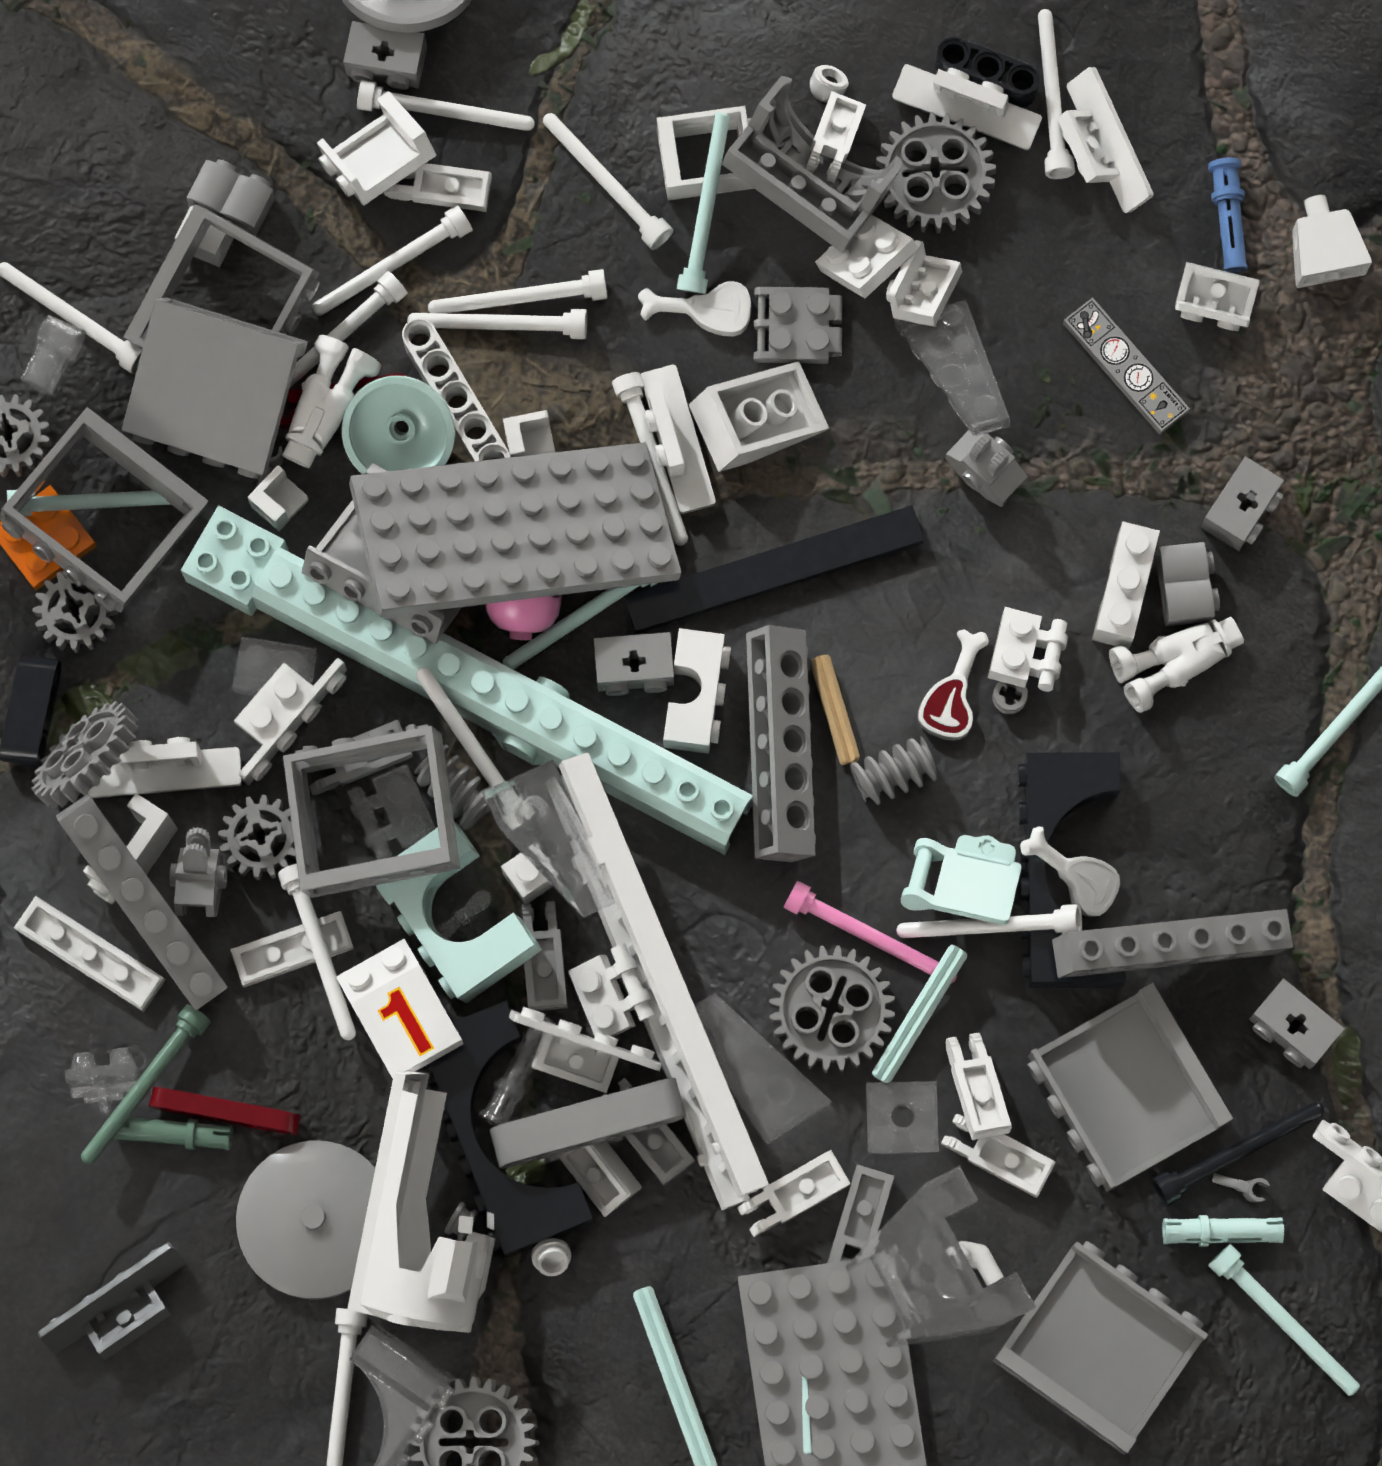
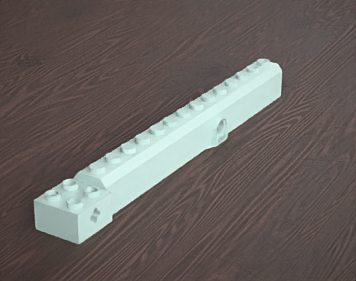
M218 505L181 568V573L187 583L250 616H253L256 609L431 700L416 678L418 669L422 667L428 668L463 718L490 731L504 750L532 765H555L558 768L563 760L589 752L606 793L721 854H726L730 847L729 838L742 813L747 815L752 807L753 795L570 700L569 692L548 678L539 676L537 681H534L444 633L435 644L424 637L417 636L411 630L390 619L380 617L378 613L347 599L335 590L313 581L310 577L301 573L304 560L289 552L284 539Z

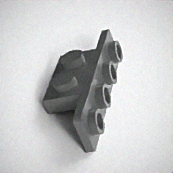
M167 1242L163 1246L152 1250L147 1257L128 1270L120 1272L112 1281L95 1293L84 1297L79 1304L66 1313L52 1319L37 1334L41 1341L55 1355L87 1334L99 1355L104 1360H107L171 1315L154 1287L184 1267L186 1262L174 1246Z

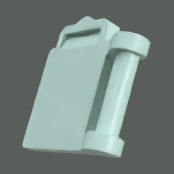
M962 835L958 838L955 849L948 848L928 838H920L916 841L914 847L916 860L909 887L903 890L901 896V904L905 908L914 911L933 909L996 924H1008L1021 873V864L1015 862L1016 850L1012 845L1000 843L989 835L980 837ZM943 860L933 896L924 891L931 861Z

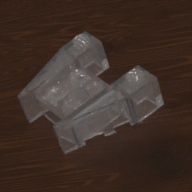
M960 1166L926 1182L845 1265L847 1271L871 1260L907 1329L886 1342L888 1348L991 1333L1036 1307L1018 1272L984 1289L982 1288L947 1223V1220L968 1210L979 1201Z

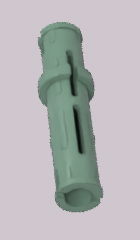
M129 1117L113 1137V1140L185 1145L187 1150H195L196 1147L230 1150L232 1142H229V1139L233 1140V1126L199 1123L198 1119L189 1118L188 1122Z

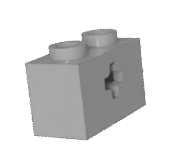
M352 21L343 61L346 76L359 83L361 80L384 82L390 87L399 90H406L409 87L419 88L427 51L425 33L392 32L367 23ZM385 55H389L386 57L385 61H381L384 59Z
M1245 456L1206 515L1200 528L1237 551H1240L1245 542L1252 545L1264 525L1259 523L1264 512L1267 511L1272 514L1284 496L1278 492L1284 480ZM1246 500L1251 503V506L1244 512L1239 507Z
M670 632L594 638L598 692L606 691L608 696H621L628 694L629 689L644 688L646 693H659L666 691L667 686H674ZM630 660H638V672H631Z
M1284 978L1249 1018L1255 1024L1252 1027L1253 1030L1261 1038L1269 1043L1272 1040L1276 1041L1285 1049L1283 1054L1291 1063L1299 1068L1305 1065L1309 1070L1345 1029ZM1296 1019L1301 1025L1298 1028L1299 1031L1292 1035L1287 1029L1290 1026L1289 1023Z

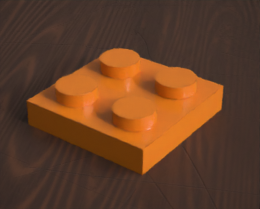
M49 485L36 496H55L58 494ZM70 510L32 512V516H24L79 559L97 547L96 543ZM0 521V545L35 591L44 586L46 580L50 581L57 576L58 572L64 571L54 561L48 563L38 557L32 550L33 545L24 538L16 539L7 533L1 525L3 522Z

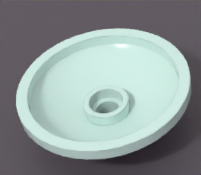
M387 376L368 383L351 399L343 416L342 440L350 461L361 474H365L372 463L387 471L441 466L447 463L452 453L455 442V424L447 403L431 386L407 376ZM398 421L406 422L409 430L407 432L399 431L396 423Z

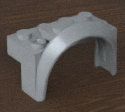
M781 76L758 104L749 125L729 148L721 164L840 252H843L882 202L903 163L896 156L888 167L875 170L846 160L845 163L841 164L836 180L832 183L826 179L827 171L834 159L820 154L817 169L813 174L805 168L812 153L810 147L815 136L802 124L790 104L789 92L792 79ZM785 139L786 144L779 150L777 147ZM848 187L849 190L843 195L842 193Z

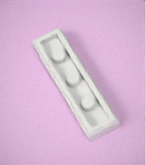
M37 896L34 897L14 927L19 933L143 1012L165 981L164 977Z

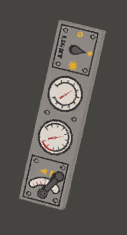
M1093 297L1064 319L1063 325L1159 435L1189 412L1190 408Z

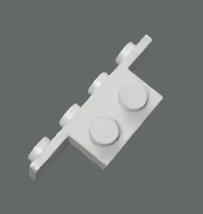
M909 64L904 65L892 94L894 100L927 113L933 112L935 116L943 118L948 113L950 121L953 123L963 118V126L966 128L975 126L977 128L976 131L1024 150L1031 148L1042 117L1037 113L1008 103V95L1003 94L1004 89L1001 86L988 81H983V84L979 85L969 81L968 74L954 68H949L947 72L938 69L935 75Z
M1088 67L1067 83L1066 86L1077 110H1067L1057 119L1063 130V137L1069 144L1077 161L1078 170L1086 183L1110 182L1123 212L1131 213L1152 198L1154 194L1095 67Z
M669 365L641 373L645 386L644 393L649 406V410L644 411L649 432L656 431L660 444L654 446L660 468H667L679 512L686 514L714 506L716 499L676 365Z
M337 658L314 686L287 664L283 663L234 720L235 724L262 745L239 772V776L245 784L250 785L254 779L260 781L268 773L272 766V763L269 761L279 750L281 752L286 751L297 737V734L294 732L304 721L306 723L311 722L319 713L322 707L319 703L327 693L334 694L346 680L344 674L347 669L341 659Z
M187 737L170 738L167 740V744L152 745V742L147 740L132 741L129 743L130 749L120 755L119 758L122 761L113 765L110 768L111 774L103 775L100 779V784L89 789L88 794L91 798L135 795L136 793L147 794L240 786L242 784V779L239 776L241 771L240 750L238 747L201 750L197 742H190V738Z
M523 1007L521 1013L514 1010L510 1012L509 1018L514 1022L543 1031L531 1066L534 1069L607 1093L619 1058L660 1071L662 1063L653 1059L655 1052L634 1044L631 1050L616 1046L618 1039L600 1032H596L594 1038L580 1034L581 1026L562 1019L559 1020L558 1026L543 1021L546 1014L531 1008Z
M1322 1120L1316 1128L1313 1138L1344 1159L1322 1190L1382 1233V1157L1372 1148L1367 1146L1361 1147L1350 1139V1134L1342 1126L1336 1123L1329 1124L1327 1121Z

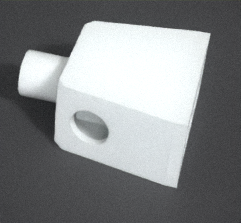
M1325 195L1307 198L1304 201L1308 217L1298 219L1292 230L1296 287L1302 288L1366 275L1372 261L1350 211L1343 209L1330 212Z

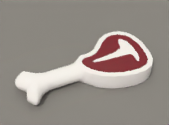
M965 629L957 632V637L962 644V650L952 675L937 682L929 690L918 710V723L927 733L944 740L953 741L967 736L971 730L973 715L966 700V691L968 688V676L976 654L989 643L988 637L984 632L974 635Z

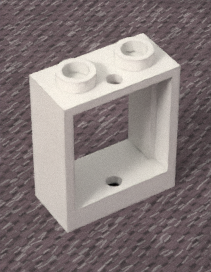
M745 106L657 118V134L667 200L701 196L704 177L681 180L675 138L712 133L715 114L718 112L729 114L728 130L737 129L739 137L751 120V118H747ZM734 173L723 174L719 176L716 194L754 188Z

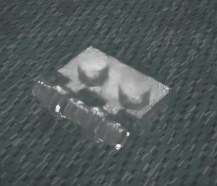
M407 764L373 778L372 782L377 791L374 795L366 797L362 786L354 787L348 791L353 803L350 807L355 818L360 819L367 835L364 837L368 849H373L377 860L392 856L387 844L388 841L397 837L404 851L436 829ZM380 807H384L391 822L390 825L380 828L373 813Z

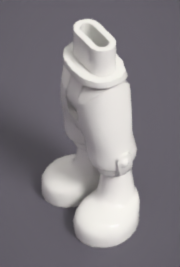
M319 335L314 343L315 350L320 354V363L316 374L310 375L301 385L303 391L295 409L289 431L285 437L289 442L282 454L286 459L305 468H310L316 455L321 456L323 449L343 420L345 410L354 397L352 390L358 381L364 376L376 377L382 367L375 358L357 348H353L340 380L333 389H330L333 374L339 363L344 359L349 347L346 343L326 335Z
M1228 617L1220 622L1212 619L1207 623L1186 628L1166 637L1158 636L1150 644L1149 650L1142 653L1132 654L1125 646H1115L1109 650V659L1114 675L1119 683L1130 680L1150 667L1164 665L1159 672L1143 679H1135L1124 686V694L1127 700L1137 712L1142 713L1151 709L1154 702L1153 696L1159 690L1166 686L1170 688L1186 686L1188 680L1204 672L1223 658L1229 657L1232 654L1233 648L1244 644V638L1232 617Z

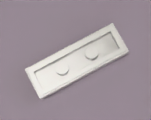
M341 911L318 919L330 957L354 949ZM303 924L230 949L244 988L316 963Z

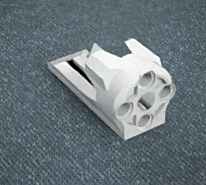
M418 1071L394 1072L347 1310L373 1315L406 1326L469 1333L475 1320L478 1300L486 1288L495 1238L472 1232L473 1217L459 1215L458 1232L468 1233L466 1240L457 1241L439 1237L431 1251L426 1196L447 1093L426 1089L428 1073ZM487 1212V1228L494 1230V1214Z

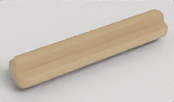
M829 655L817 656L811 659L810 664L839 762L841 765H849L859 761L860 754L831 657Z

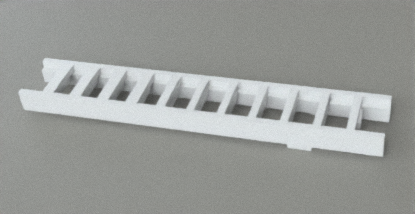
M589 752L563 760L559 764L562 775L549 779L545 785L575 855L571 859L572 865L581 887L587 885L612 947L625 944L630 957L634 956L639 967L636 969L643 989L647 988L652 1000L649 1003L654 1013L653 1017L643 1022L660 1063H662L667 1079L676 1078L686 1113L684 1121L699 1154L697 1156L698 1163L701 1167L704 1166L721 1210H726L750 1200L748 1194L768 1186L769 1183Z

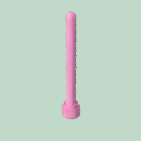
M797 880L783 908L796 915L798 912L805 915L809 912L932 975L939 963L938 961L816 899V894L810 891L811 887Z

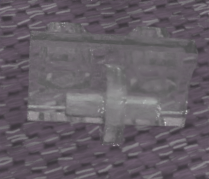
M118 1048L110 1051V1065L96 1066V1058L93 1053H75L71 1069L65 1070V1081L69 1085L71 1097H84L85 1104L99 1102L101 1113L110 1112L111 1101L124 1099V1092H129L140 1078L136 1062L133 1061L129 1048Z

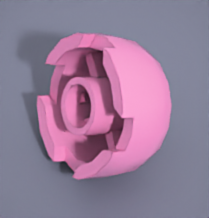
M562 595L486 604V611L490 620L498 628L509 631L510 639L532 640V633L543 632L554 624L559 616Z

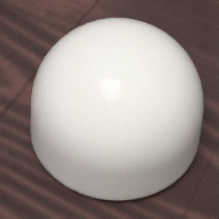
M821 65L815 68L811 76L810 90L817 100L827 103L832 91L843 95L849 82L845 74L839 69L829 65ZM825 77H834L838 83L830 82Z

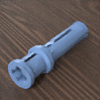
M1221 158L1208 163V171L1213 175L1214 184L1211 201L1215 206H1218L1224 271L1234 274L1248 270L1240 203L1245 198V191L1240 189L1238 171L1242 167V163L1238 158ZM1225 176L1228 178L1227 186H1225ZM1230 222L1233 224L1234 248H1232Z

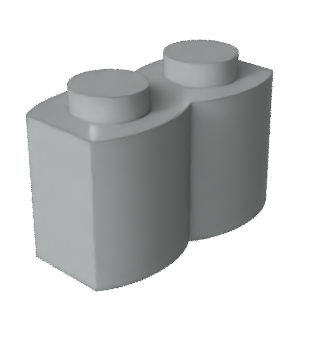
M218 159L216 162L205 161L186 199L189 208L195 204L202 206L256 236L275 200L274 190L270 188L271 184L266 179L255 174H251L250 177L237 173L235 166L227 161Z
M1204 542L1158 547L1155 558L1165 627L1204 623L1212 620L1215 616L1214 611L1220 610L1217 588H1211L1209 574H1214L1215 571L1213 553L1211 551L1206 552Z

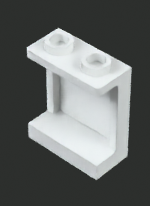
M389 91L377 99L384 113L382 116L334 149L324 139L317 142L323 154L318 159L330 177L337 174L338 178H336V181L346 196L350 197L354 194L363 206L437 156L425 131Z
M136 793L127 807L142 825L127 848L147 875L178 828L166 812ZM87 865L83 870L90 879L87 885L100 898L113 904L115 899L92 867Z

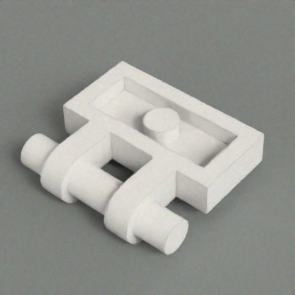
M1005 607L988 678L1025 688L1028 676L1039 678L1038 688L1040 690L1052 691L1055 680L1060 677L1061 664L1059 659L1061 651L1066 649L1068 636L1065 634L1067 623L1064 620L1055 619L1052 621L1049 631L1040 630L1042 616ZM1035 646L1046 649L1044 659L1038 660L1033 658Z
M620 944L610 949L616 962L613 966L610 965L607 955H599L568 971L594 1036L596 1032H600L614 1037L635 1027L636 1025L630 1013L634 1009L640 1021H645L654 1016L649 1003L652 1000L647 988L643 989L636 969L639 968L634 956L630 957L625 944ZM621 977L629 994L625 999L617 982V979Z

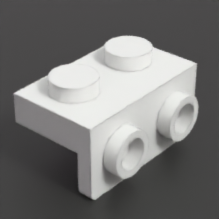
M915 240L914 242L918 250L900 266L896 279H892L889 282L886 299L890 302L893 318L935 327L962 274L961 263L927 256L923 241Z
M1186 262L1175 303V310L1182 311L1180 317L1187 320L1202 322L1203 317L1218 320V327L1239 331L1240 326L1249 327L1250 316L1260 281Z

